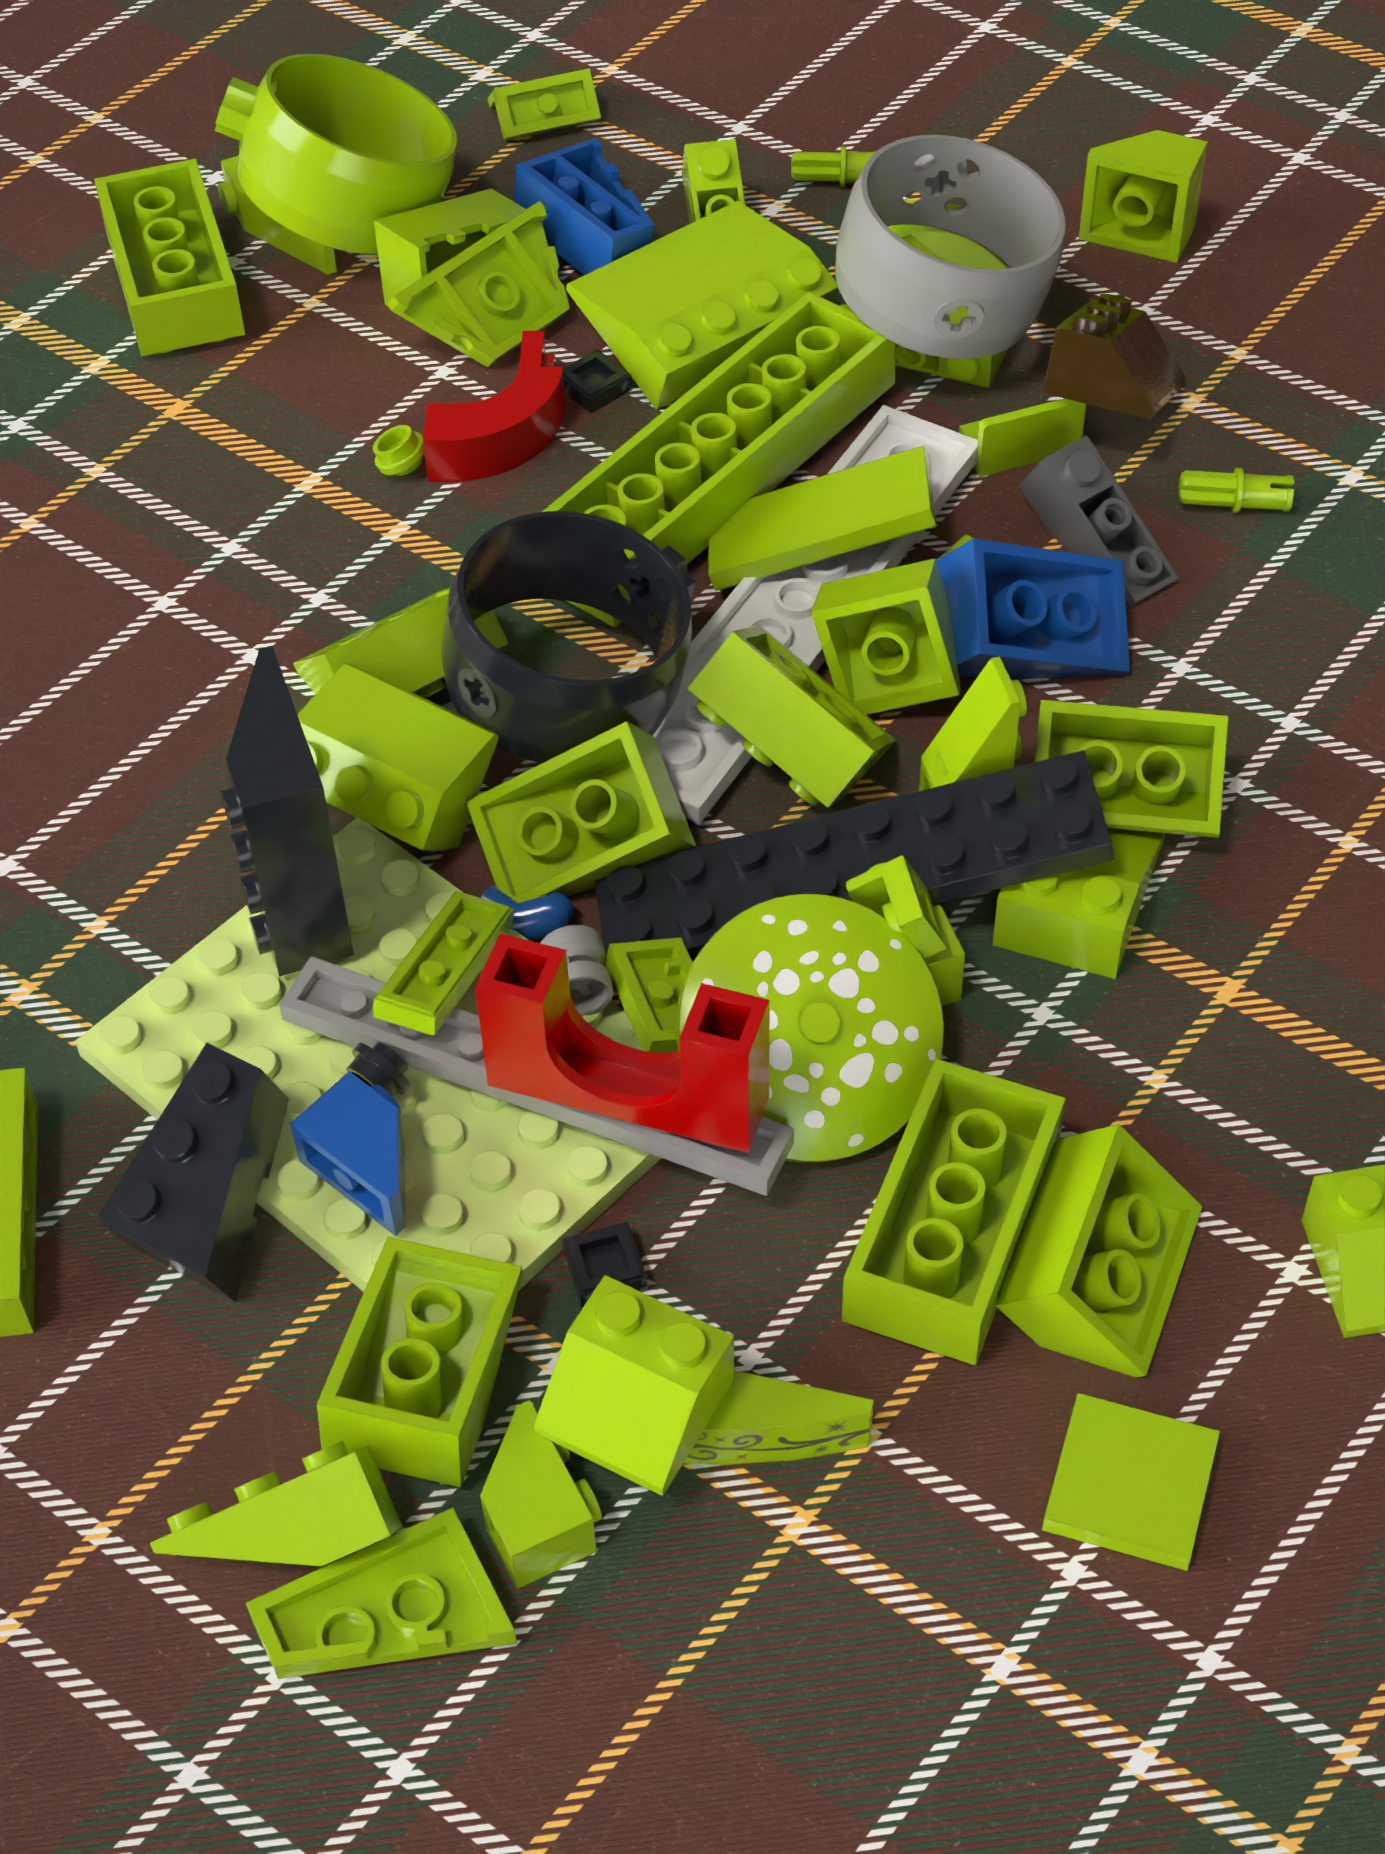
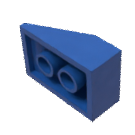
M971 539L936 560L952 613L959 676L977 678L988 661L999 656L1010 679L1123 676L1130 673L1123 560L980 539Z

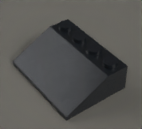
M273 646L260 648L226 757L232 787L220 790L231 830L239 827L242 830L230 834L240 872L243 873L251 870V874L240 876V881L250 915L260 912V915L249 917L259 955L271 952L278 974L283 976L301 971L311 956L326 962H332L353 956L354 951L323 784Z

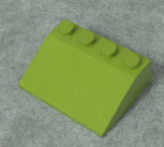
M740 201L721 208L568 283L566 291L627 372L631 374L633 380L656 410L682 397L806 293H813L834 303L839 290L835 279L809 246Z

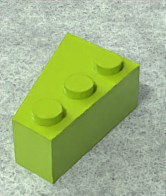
M487 189L374 220L385 305L387 306L394 295L526 209L495 190Z

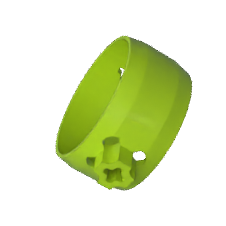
M297 54L276 61L270 66L258 87L233 77L228 85L215 123L216 132L240 141L237 168L238 179L246 195L260 210L277 223L309 240L338 250L366 255H378L374 220L442 202L453 172L457 146V134L450 119L437 104L415 87L367 64L323 54Z

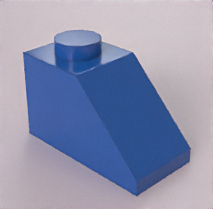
M349 1071L290 1123L300 1163L394 1236H397L405 1228V1145L399 1117L401 1109L397 1101L386 1089L376 1084L370 1087Z

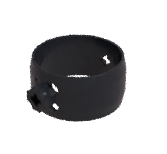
M546 511L531 513L507 520L493 527L476 540L468 550L449 591L441 642V657L446 688L456 710L462 717L498 734L499 739L496 747L512 755L537 763H544L626 721L653 736L664 721L678 695L691 645L692 616L690 599H692L696 582L688 573L686 559L670 545L661 550L648 538L620 523L579 512ZM624 549L634 552L636 558L630 561ZM617 583L628 592L630 601L623 597ZM556 599L576 602L601 610L623 622L644 640L657 661L632 674L611 679L577 680L557 677L531 669L502 653L481 633L474 621L495 608L523 600ZM656 616L660 619L661 629L657 626ZM476 680H479L483 684L482 690L484 695L488 699L484 700L480 696V687L476 683Z

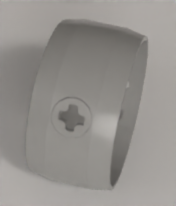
M919 135L896 140L885 145L871 156L851 191L836 243L835 276L839 291L847 305L861 321L878 334L903 347L932 356L954 359H971L994 355L1016 344L1026 334L1044 306L1062 258L1066 226L1063 208L1051 187L1034 170L1017 158L995 147L974 140L947 135ZM969 159L975 162L979 170L968 174L966 160ZM911 191H917L922 194V197L913 204L903 200V197ZM956 197L964 198L966 204L958 209H948L945 204L948 200ZM903 224L924 225L960 234L995 253L1010 268L978 269L945 262L909 245L887 226ZM958 306L967 307L968 315L972 317L962 318L960 324H951L950 316L945 313H955Z

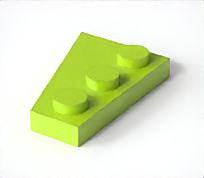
M453 1507L246 1602L249 1615L278 1679L517 1644L515 1630Z

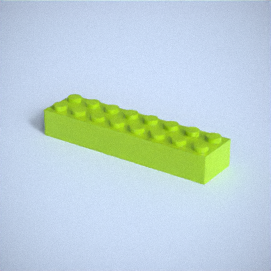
M808 292L542 512H579L615 521L648 538L661 550L670 545L686 559L687 565L709 546V538L743 504L752 497L771 492L895 384V343L867 326L854 312ZM624 549L630 561L636 558L634 552ZM617 583L623 597L630 601L628 592ZM567 601L613 627H616L621 622L601 610Z

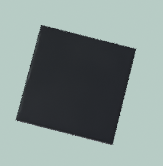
M598 349L563 368L564 393L590 414L632 390L631 374Z
M629 1222L562 1239L564 1256L581 1309L604 1275L640 1292L648 1291L647 1276Z

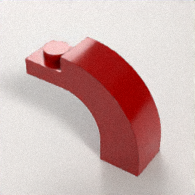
M522 331L518 373L514 381L502 392L490 398L470 403H427L423 446L428 482H461L492 477L524 464L539 454L552 441L561 427L566 409L563 367H556L555 353H546L544 331Z

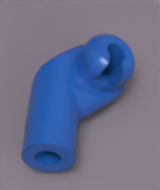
M492 885L481 896L483 899L514 908L513 927L511 929L517 931L529 941L545 938L552 931L567 926L573 916L571 901L561 893H551L547 896L517 903L496 886Z

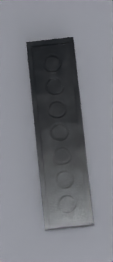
M1082 750L662 855L635 866L619 867L608 876L595 880L605 954L609 944L681 937L693 962L709 939L727 922L743 911L774 898L799 894L828 895L854 902L848 894L846 882L867 872L877 864L887 863L901 855L906 858L927 887L933 905L1113 861L1115 858L1112 842L1085 751Z

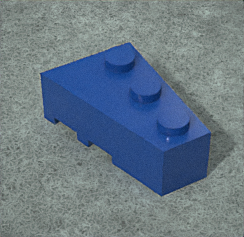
M597 137L516 164L514 202L528 209L538 201H541L547 214L542 223L548 246H555L556 253L584 275L652 243L654 223L631 189L624 190L620 184L619 170L614 163L607 164L603 158V146Z

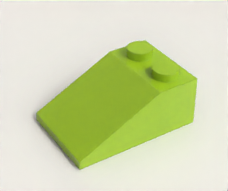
M627 721L466 801L496 887L517 903L547 896L551 893H561L569 897L596 888L595 880L608 876L619 867L635 866L662 855L696 847L655 737Z
M1107 828L1115 860L1001 888L997 898L992 946L1116 979L1162 847L1165 833Z
M387 1236L317 1402L321 1449L343 1441L348 1454L369 1445L378 1469L461 1488L485 1422L523 1275L522 1266Z

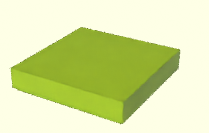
M1077 1393L1044 1516L1042 1531L1187 1571L1220 1431Z

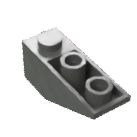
M1087 435L1043 458L1019 484L1020 490L1047 532L1071 553L1123 560L1125 600L1132 606L1179 579Z

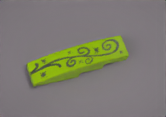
M734 1370L732 1385L684 1463L730 1465L793 1461L869 1447L872 1434L874 1400Z

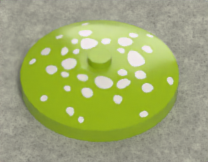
M819 894L788 895L765 901L743 911L727 922L700 950L685 977L676 1012L677 1051H680L679 1037L701 983L770 1000L769 1100L762 1117L794 1128V1144L785 1161L798 1163L830 1162L856 1155L882 1143L910 1120L935 1058L941 1060L944 1032L942 1006L934 979L924 959L903 933L889 927L884 917L858 903L839 897Z

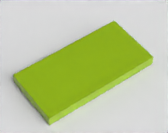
M924 445L750 498L709 538L708 575L715 591L736 586L744 577H757L760 579L936 526L930 460Z

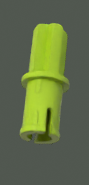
M841 146L840 153L795 152L791 157V176L794 180L840 181V188H845V183L856 182L866 163L877 151H846V146Z
M1237 467L1234 473L1186 470L1181 473L1179 479L1178 496L1183 504L1231 507L1232 513H1238L1240 508L1289 512L1294 496V489H1289V486L1293 487L1294 478L1292 475L1244 474L1243 469Z

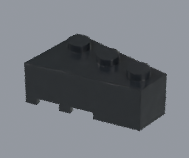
M206 1043L96 1220L128 1246L236 1302L241 1281L236 1278L246 1239H253L257 1219L253 1216L262 1178H269L289 1098L260 1068Z

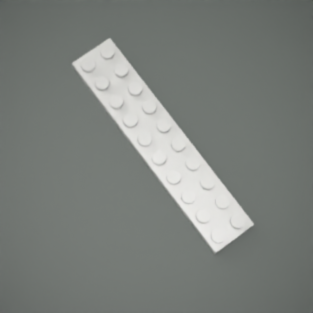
M883 405L828 474L924 445L930 460L936 516L976 464L978 440ZM925 530L760 579L757 577H744L691 642L678 695L664 721L653 735L686 819L700 825L752 757L742 745L746 738L728 723L725 727H720L705 717L696 707V703L700 699L687 689L732 631L760 625L811 669L817 672L826 659L811 610L821 584L897 567Z

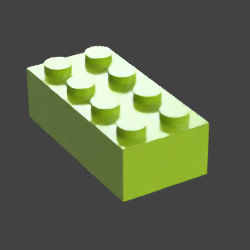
M196 158L95 178L106 233L141 357L157 353H168L176 349L209 342H221L228 338L245 335L236 282Z
M935 1058L843 1280L842 1322L976 1366L997 1310L995 1306L1056 1141L1060 1139L1066 1098Z

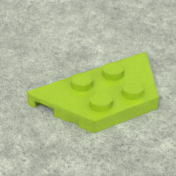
M538 201L394 295L387 306L392 312L488 368L521 345L522 331H542L560 319L570 309L564 284L561 283L558 277L559 263L555 246H548L542 223L547 217L544 205L541 201Z

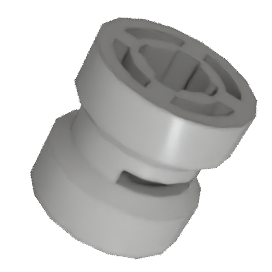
M569 925L547 934L541 941V944L566 949L570 995L576 1010L581 1016H585L603 1009L612 1000L614 990L609 970L603 966L606 954L601 934L594 928L584 925Z

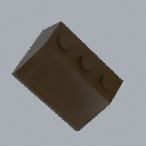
M1101 294L1099 300L1093 298L1056 327L1042 393L1150 420L1183 387L1185 375L1146 311L1131 308L1132 301L1128 298L1112 294Z

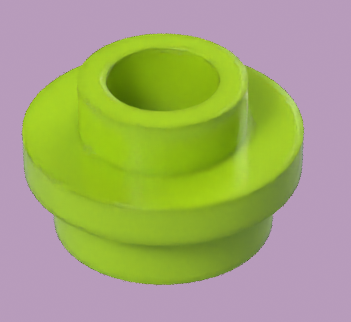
M398 425L385 431L373 445V452L376 455L375 465L384 475L403 476L414 471L423 460V436L419 432L412 431L408 425Z

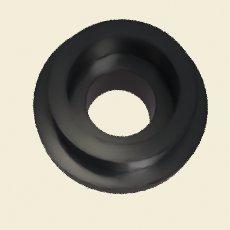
M377 1042L373 1048L363 1043H358L352 1050L355 1058L346 1068L347 1072L350 1071L370 1087L374 1084L383 1087L392 1096L395 1093L403 1095L408 1090L410 1083L403 1075L408 1069V1065L390 1047L381 1042Z

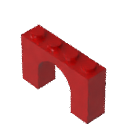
M499 934L475 986L488 1086L749 1153L769 1100L770 1000L701 983L679 1037L680 1051L658 1053L638 1050L620 1044L598 1032L576 1010L570 995L566 949Z

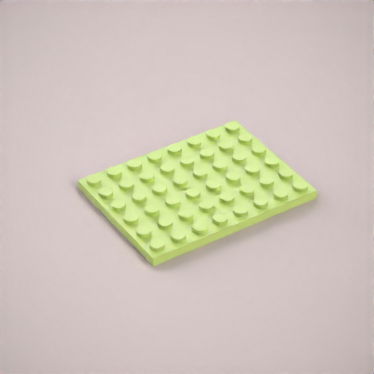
M356 818L333 836L354 955L329 963L386 983L455 891H462L372 825ZM247 905L75 1040L79 1054L85 1061L156 1120L163 1113L206 1043L260 1068L289 1098L269 1178H262L256 1203L363 1292L387 1236L520 1265L523 1268L520 1290L563 1250L562 1239L581 1234L662 1159L408 1066L403 1075L409 1081L410 1087L403 1095L395 1093L393 1096L401 1109L399 1117L405 1145V1228L397 1236H394L299 1162L290 1123L348 1073L346 1068L355 1058L352 1054L355 1046L282 1020L279 1004L301 971L279 976L272 953L259 955L249 917L260 915V912L250 915ZM510 929V931L507 934L509 936L528 940L524 936L519 934L517 931H514L512 929ZM483 969L456 1005V1008L479 1016L475 986ZM610 1001L603 1009L593 1014L582 1016L587 1023L606 1037L625 1046L642 1050L625 1010L613 1001Z

